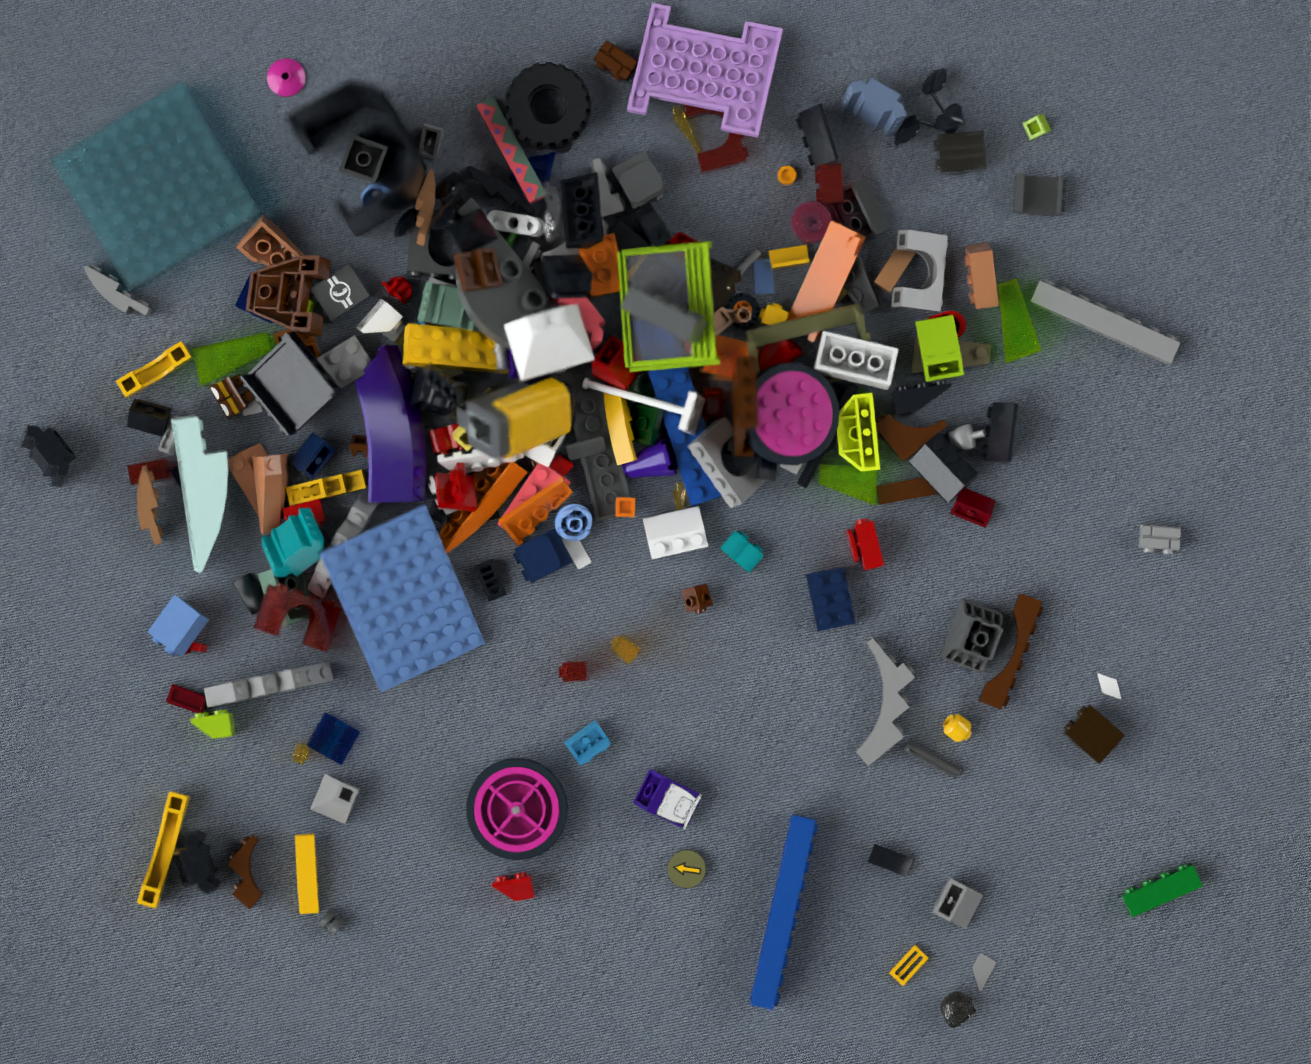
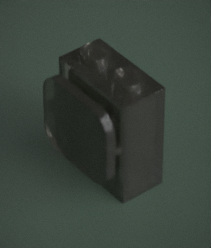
M983 130L937 134L936 140H933L934 151H937L938 159H935V169L939 170V175L966 174L987 169Z

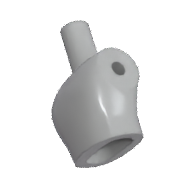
M970 424L959 426L949 431L950 444L956 450L973 449L976 447L975 439L986 437L984 429L973 432Z

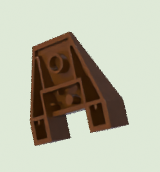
M302 255L251 272L246 310L302 335L321 336L324 317L313 312H307L312 279L329 280L331 261L322 256Z

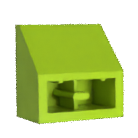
M227 709L214 711V715L209 716L208 712L195 714V718L190 719L193 725L212 739L236 735L233 712L228 713Z

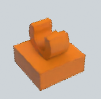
M616 497L615 517H635V498Z

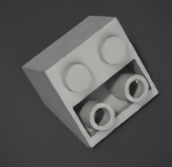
M949 877L932 912L966 929L983 895Z

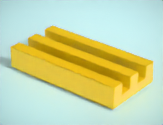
M914 944L890 970L889 974L904 986L929 957ZM914 951H917L918 953L896 975L895 972L901 967V965L912 955ZM920 956H922V960L910 971V973L903 980L900 979V977L909 969V967Z

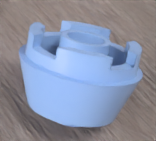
M569 504L559 510L555 519V528L562 538L570 541H579L590 533L592 516L586 507L579 504Z

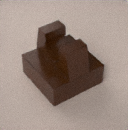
M352 435L350 442L352 456H356L357 451H363V457H368L367 436Z

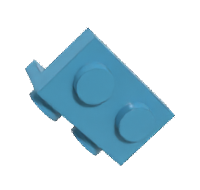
M596 720L564 741L580 766L590 762L599 752H604L611 745L610 740Z

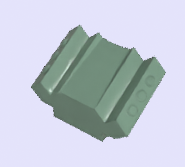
M426 282L417 320L480 331L467 315L459 298L457 287Z

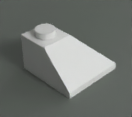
M380 299L356 328L362 333L396 330L402 323L400 319L403 316L386 301Z

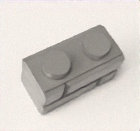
M1140 525L1139 548H1144L1143 552L1155 553V549L1163 550V554H1174V551H1179L1181 528Z

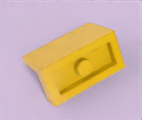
M807 245L768 251L771 270L810 264Z

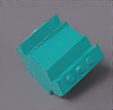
M299 508L298 515H289L287 521L279 527L271 529V536H262L261 546L275 577H286L291 572L297 577L321 558L319 553L323 551L324 539L311 509Z

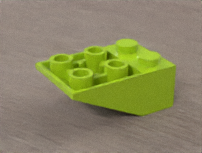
M948 315L915 321L926 382L964 375L954 316Z

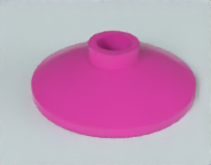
M280 59L273 63L268 70V85L277 95L283 97L293 96L300 92L305 84L304 69L295 60ZM285 73L289 74L287 80L282 79V75Z

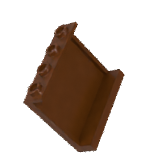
M736 356L731 383L734 457L754 456V450L745 439L746 428H759L755 356Z

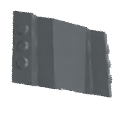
M963 599L958 604V612L953 616L950 631L945 638V646L940 651L941 659L981 673L986 668L988 660L992 661L1004 630L1001 629L1003 622L1002 613Z

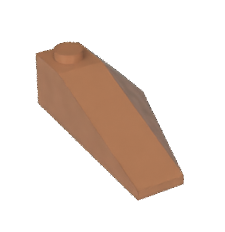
M265 214L250 227L236 246L250 260L259 262L267 267L304 255Z
M261 443L241 451L227 460L230 471L258 516L252 457L268 456Z
M288 453L252 457L261 534L271 533V529L281 525L282 509L284 508L286 497L285 487L288 486L290 474Z

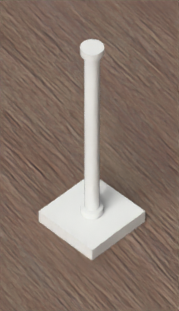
M587 377L582 385L583 389H594L682 414L678 429L691 435H695L706 399L697 393L689 391L686 405L682 407L590 381V378Z

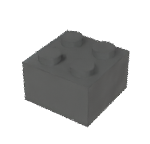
M352 134L339 171L344 175L370 184L378 183L389 148Z

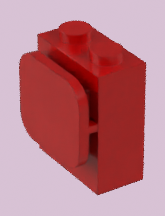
M868 518L857 520L856 525L852 526L854 534L851 529L846 530L853 562H858V556H860L863 571L884 566L874 522L869 521Z

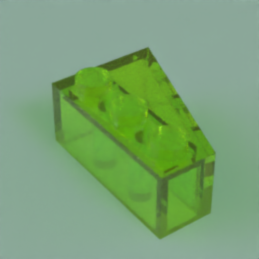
M819 465L818 485L875 506L877 470L861 472L854 466Z

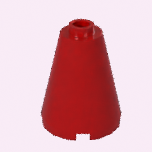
M791 338L766 344L758 358L759 370L761 372L768 367L780 363H792L804 352Z

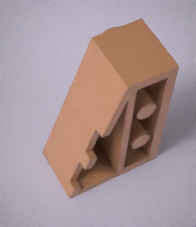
M987 242L964 245L966 256H964L965 265L968 267L969 272L967 274L968 286L971 285L972 291L969 293L970 304H974L976 309L999 306L991 247Z

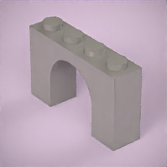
M915 230L898 231L897 250L914 252L922 256L927 264L928 275L925 283L919 289L893 288L891 307L930 313L941 312L943 305L942 291L945 284V259L948 249L947 235Z
M723 417L712 422L688 445V448L718 489L730 508L743 504L765 480L755 478L757 464L745 468L737 477L731 475L724 468L721 461V449L723 444L733 436V427L727 418Z

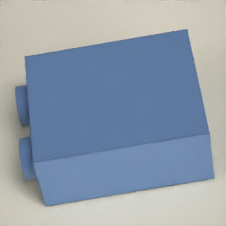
M174 595L148 630V633L153 636L152 640L160 646L162 644L165 645L166 648L164 650L174 656L176 653L183 657L209 619L185 600Z

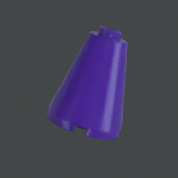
M667 438L661 439L655 443L654 447L649 446L636 453L637 460L622 464L624 474L630 478L676 475L677 472L674 470L677 469V463L673 449H668L667 444L670 443Z

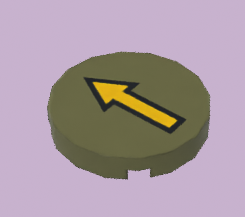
M681 850L675 853L668 863V875L671 881L682 888H692L698 885L706 873L703 858L692 850Z

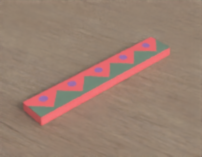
M494 97L476 105L529 204L546 197L547 194Z

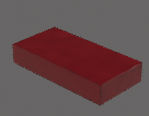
M174 684L171 685L166 699V703L197 714L203 713L207 704L205 695Z

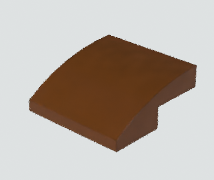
M495 248L477 249L474 252L456 253L454 255L462 292L483 290L503 285Z

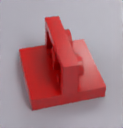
M457 462L454 469L450 471V474L436 473L434 478L438 508L465 511L476 510L473 476H466L464 463Z

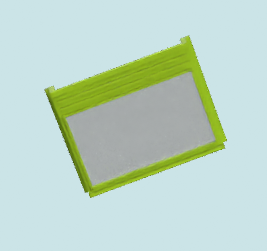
M712 241L621 249V252H617L621 305L630 287L644 286L654 291L652 295H662L670 299V304L672 302L680 304L687 308L686 312L691 311L704 317L703 320L708 323L698 344L687 342L621 308L625 367L629 368L630 372L721 364L720 356H716L709 249H712Z

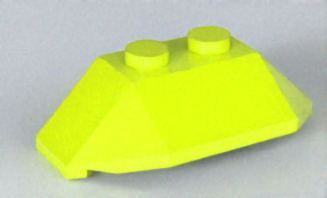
M873 393L853 395L839 411L837 428L839 455L861 472L880 470Z

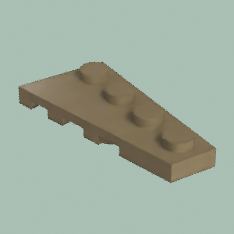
M915 336L911 374L923 372L918 336ZM958 341L963 367L989 364L991 344Z

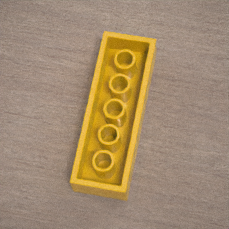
M408 324L405 326L403 365L426 367V364L429 365L431 362L437 368L509 374V369L497 370L496 353H494L495 342L480 331L420 324Z

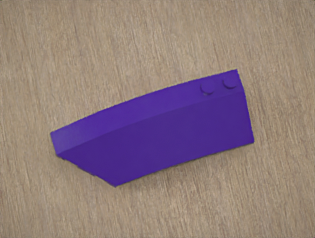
M381 345L374 360L371 359L364 369L365 373L362 378L357 379L354 383L357 386L362 405L368 441V502L425 501L426 454L420 409L409 405L413 383L408 370L403 365V358L398 346Z

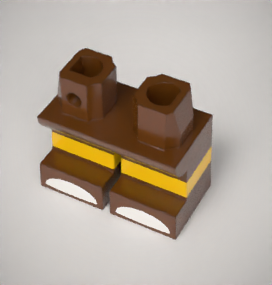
M241 374L232 378L228 376L209 387L227 419H231L248 408V404L255 399L249 390L243 394L239 392L238 388L243 386V381L240 379Z

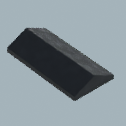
M598 172L561 180L566 247L589 249L604 241Z

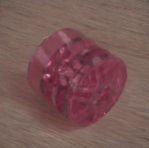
M808 201L802 203L795 209L791 218L793 235L805 244L821 242L832 221L830 212L824 205L818 202ZM811 217L814 218V222H817V224H813L812 227L808 226L809 223L806 222V220H810Z

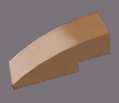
M896 247L873 284L890 293L915 253L897 250Z

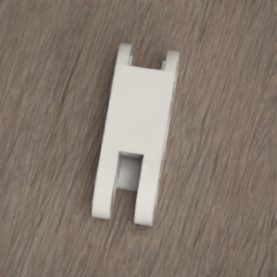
M493 210L487 215V219L499 231L539 237L546 230L545 222L537 217ZM517 219V220H518V226L515 228V227H514V222H515V220Z

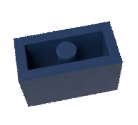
M313 432L290 463L311 480H314L336 449Z

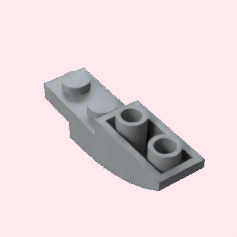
M94 265L91 268L88 266L84 267L93 286L107 301L126 314L133 308L149 317L152 311L148 308L149 304L141 299L138 301L131 299L132 294L124 290L120 293L119 290L122 285L118 283V278L111 274L106 277L101 274L102 270Z

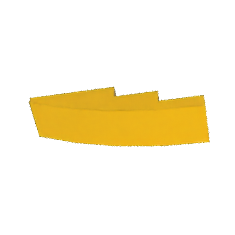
M603 392L607 425L617 465L635 461L637 457L632 441L635 439L629 423L632 418L626 398Z
M364 469L285 488L289 505L293 506L316 499H325L365 489L367 481Z
M295 834L300 914L319 913L315 834Z

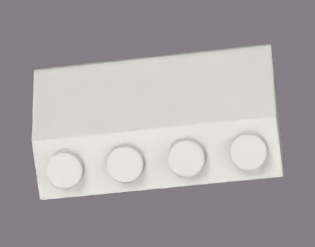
M823 331L814 369L821 375L888 390L892 381L898 348Z

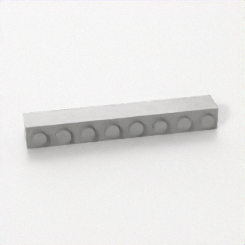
M1044 279L1043 282L1039 281L1029 304L1167 365L1172 363L1180 345V342L1176 341L1177 338L1170 334L1164 336L1159 333L1160 330L1152 326L1146 328L1141 325V321L1133 318L1130 321L1124 318L1123 313L1115 310L1112 313L1106 310L1107 307L1100 303L1094 305L1089 302L1090 299L1082 295L1076 297L1071 294L1072 291L1063 287L1058 289L1054 287V283Z

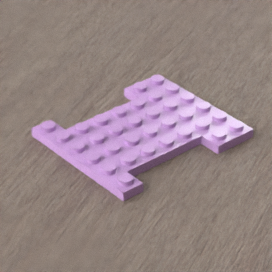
M652 3L627 112L646 115L649 100L654 98L724 112L721 131L759 138L783 28L745 21L742 38L729 37L668 25L671 6Z

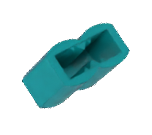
M741 530L739 532L734 531L720 549L746 572L750 573L763 558V549L756 543L750 544L747 541L749 537Z

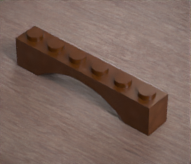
M1021 593L1018 595L1012 611L1016 624V643L1013 654L1004 669L984 684L979 702L1001 710L1003 706H1007L1010 696H1007L1009 688L1013 689L1016 682L1014 675L1016 670L1020 671L1023 660L1020 659L1023 652L1027 653L1030 642L1027 641L1029 636L1033 635L1037 625L1034 624L1036 617H1040L1044 608L1041 606L1042 601Z

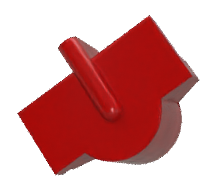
M403 276L393 277L387 283L384 281L381 283L392 297H396L404 305L412 296V284Z

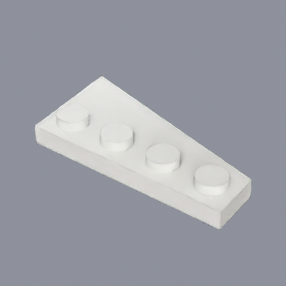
M475 449L472 450L471 454L455 452L452 457H445L442 454L437 455L438 463L450 471L454 469L457 462L464 463L465 474L473 471H482L488 467H497L502 463L515 462L517 459L524 458V452L508 459L503 457L494 460Z

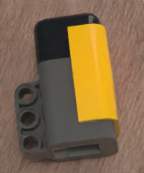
M551 373L519 381L502 389L489 390L457 404V424L466 429L468 442L472 447L494 460L503 457L507 459L563 436L569 433L576 421L574 388L571 384Z

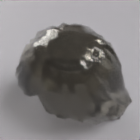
M953 991L941 1002V1013L945 1018V1022L951 1028L955 1029L961 1023H965L976 1012L972 1002L973 999L965 993Z

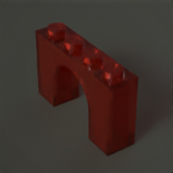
M682 104L686 119L706 114L718 115L722 119L724 116V112ZM729 132L727 141L721 147L698 153L697 159L701 174L746 163V157H749L747 147L742 146L741 139L744 136Z
M276 583V586L268 584L253 628L279 636L288 611L294 606L303 604L309 612V624L302 644L327 652L342 608L335 606L336 602L325 599L324 602L319 601V596L310 593L308 597L304 596L303 591L295 588L289 591L287 590L288 586Z

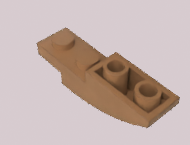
M146 465L142 467L138 481L137 511L141 530L149 528L154 545L162 543V536H164L163 527L158 525L156 520L159 519L156 507H158V500L161 498L158 488L154 489L152 484L155 482L153 472L148 471Z

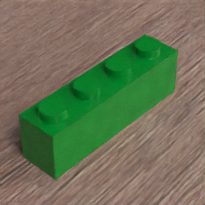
M1181 864L1177 866V870L1170 873V870L1159 874L1160 878L1156 880L1150 878L1141 882L1142 886L1138 888L1132 886L1125 889V893L1121 897L1129 915L1133 918L1203 887L1194 865Z

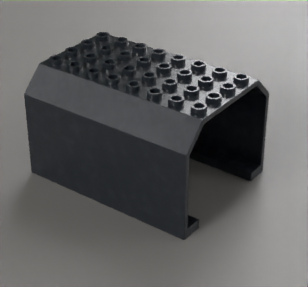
M350 79L290 113L285 118L294 134L310 155L316 150L309 137L360 108L366 107L388 114L412 156V160L405 181L351 212L341 199L334 202L343 220L354 235L358 237L416 204L417 197L427 177L425 173L427 167L384 90L380 91L377 86Z

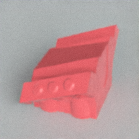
M587 297L555 298L554 301L559 307L578 304L593 352L602 342V327L606 324L603 317Z

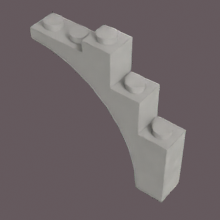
M599 158L592 160L590 167L592 173L598 172L603 235H607L609 228L607 222L603 221V219L622 214L625 203L623 198L619 196V193H610L612 192V186L605 176L607 174L606 166L604 163H601ZM565 242L555 249L542 253L540 260L542 263L543 256L580 254L576 248H567Z
M369 484L352 506L346 520L336 532L328 548L361 534L382 503L368 502ZM320 558L307 590L323 599L332 581Z
M871 638L866 644L873 653L881 673L883 683L881 710L875 727L867 739L855 750L867 766L872 764L904 737L901 734L904 732L897 722L893 724L892 721L909 708L907 705L909 700L903 693L899 695L898 692L915 678L913 676L915 671L909 664L904 665V663H901L897 667L894 665L897 661L891 654H885L882 650L885 647L878 638L876 640Z
M330 662L208 687L204 688L207 707L330 682L333 681Z

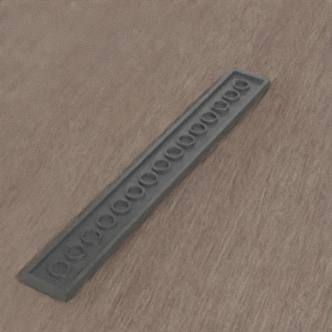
M561 215L543 220L546 224V230L543 235L539 237L526 235L529 248L532 242H535L542 246L540 250L544 253L565 243V231ZM539 258L538 261L534 260L533 265L537 280L546 290V280L541 274L542 263ZM592 361L568 367L560 375L561 379L571 384L575 390L576 421L573 427L577 442L599 436L604 438L605 452L581 458L596 521L599 522L615 518L616 497L630 498L622 464L617 465L612 448L603 392L590 388L583 389L582 387L586 377L590 378V381L602 384L601 379L592 376Z

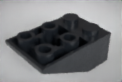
M946 381L934 382L933 386H927V383L916 384L912 389H908V386L896 387L895 391L891 393L894 416L914 414L949 389L951 383L946 384Z

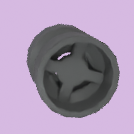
M330 909L319 925L323 928H328L329 932L335 935L346 920L342 917H337L335 912Z

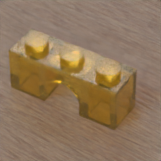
M617 635L611 642L613 646L611 650L627 664L641 650L624 635L621 637Z

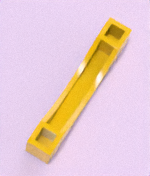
M169 791L157 842L140 890L138 904L152 908L159 907L173 859V851L176 848L191 797L189 795Z

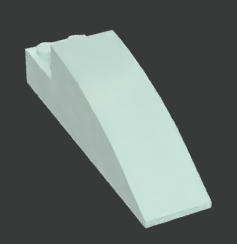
M192 415L172 418L171 423L193 568L196 572L202 573L222 522L227 494L228 462L227 451L225 450L203 452V450H206L205 439L201 438L200 432L203 431L202 420L198 419V416Z

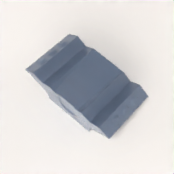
M868 78L866 83L861 80L850 83L841 100L843 112L852 110L854 119L859 118L871 125L874 131L883 128L885 137L896 134L906 117L904 105L899 103L902 98L901 94L873 78Z

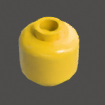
M960 714L949 715L943 723L945 735L955 742L967 740L972 734L971 722Z

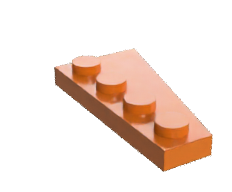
M560 477L501 517L498 521L515 543L520 546L523 543V539L527 535H531L535 531V527L541 521L544 522L549 517L548 514L553 509L556 510L573 491L566 481Z

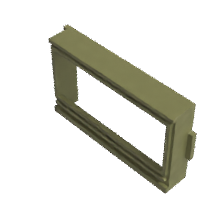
M853 304L746 331L749 356H755L756 375L760 373L756 351L758 346L854 322L856 324L857 339L871 342L870 332L865 331L864 317L859 305ZM823 375L829 383L842 380Z

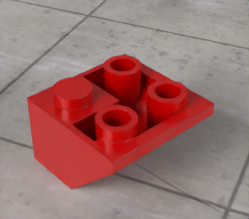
M526 871L515 873L514 877L508 878L507 875L497 876L495 881L492 882L494 889L514 901L535 898L531 874L527 875Z

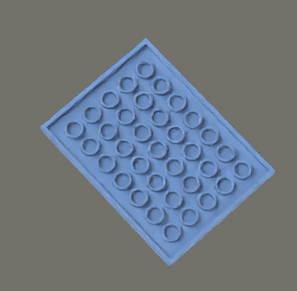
M425 504L319 553L380 692H384L485 644Z

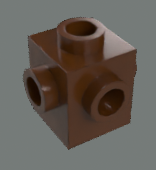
M707 583L681 590L687 613L695 611V614L706 612V607L713 606Z

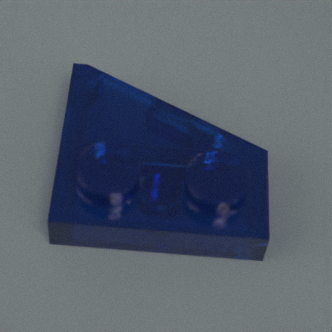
M556 152L528 158L535 174L545 189L548 188ZM511 172L510 180L517 182L516 178Z

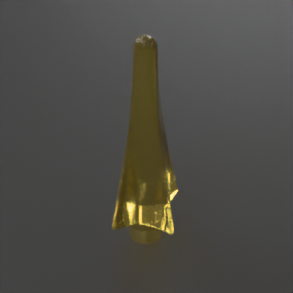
M678 106L670 109L674 115L672 117L673 121L690 141L696 153L700 154L701 151L692 134L684 110L680 112Z
M675 482V490L672 492L675 510L677 511L684 508L686 490H683V482Z

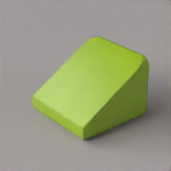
M1044 114L1037 115L1022 123L1030 140L1051 131Z

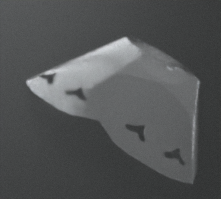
M545 181L543 185L544 199L548 206L544 216L545 236L547 242H555L565 238L562 191Z

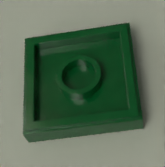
M633 403L630 414L632 420L629 421L635 439L632 442L654 447L664 412L663 409Z

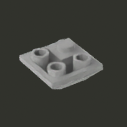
M325 774L310 810L346 824L360 788Z

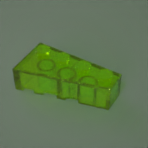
M1017 279L998 284L1005 364L1041 352L1042 349Z
M264 332L193 348L192 351L200 386L204 388L226 375L265 357L273 349L270 334Z

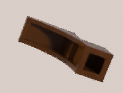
M255 834L251 837L247 835L240 843L242 848L238 852L236 850L232 852L228 857L230 861L227 864L244 879L243 882L239 880L233 887L235 891L232 895L248 909H251L264 894L256 885L251 872L252 853L260 840Z

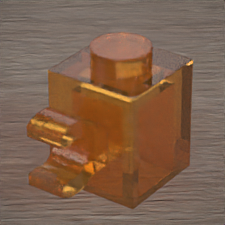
M719 353L718 356H720L721 364L708 365L706 369H700L702 373L713 372V380L732 382L734 357H730L729 353Z

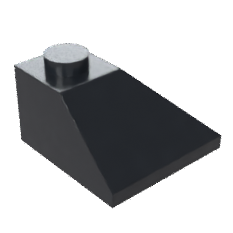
M482 209L455 219V225L448 227L462 253L470 252L498 239Z

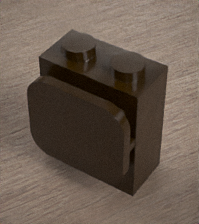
M1089 704L1087 706L1083 705L1076 713L1078 717L1074 721L1070 720L1064 726L1065 731L1063 734L1097 764H1101L1125 735L1093 706Z

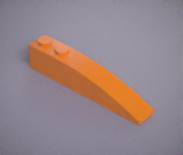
M506 462L497 467H488L482 471H474L471 474L474 478L477 508L475 511L457 510L450 513L451 519L448 523L444 524L439 533L446 553H449L465 541L499 509L527 474L526 470L516 462Z

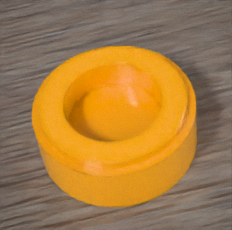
M788 165L781 167L777 174L779 182L783 185H791L797 176L795 169Z

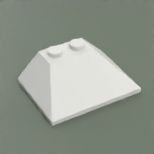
M578 304L563 306L504 325L521 381L595 360Z

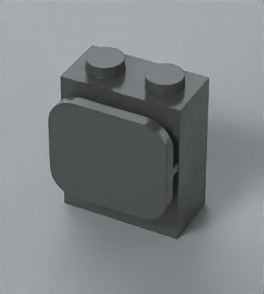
M645 150L612 168V172L633 210L653 200L658 202L666 197L667 189Z

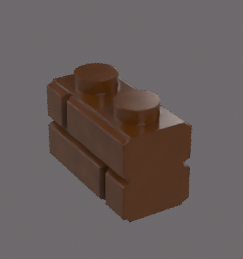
M607 40L594 57L595 66L603 72L608 70L612 73L611 77L619 83L621 80L626 82L638 64L637 60Z

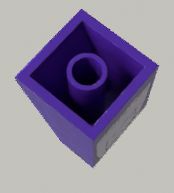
M650 769L633 803L645 811L685 829L691 822L692 814L695 808L699 806L702 795Z

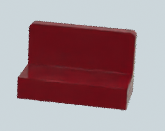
M965 488L957 495L950 514L986 528L992 516L996 500Z

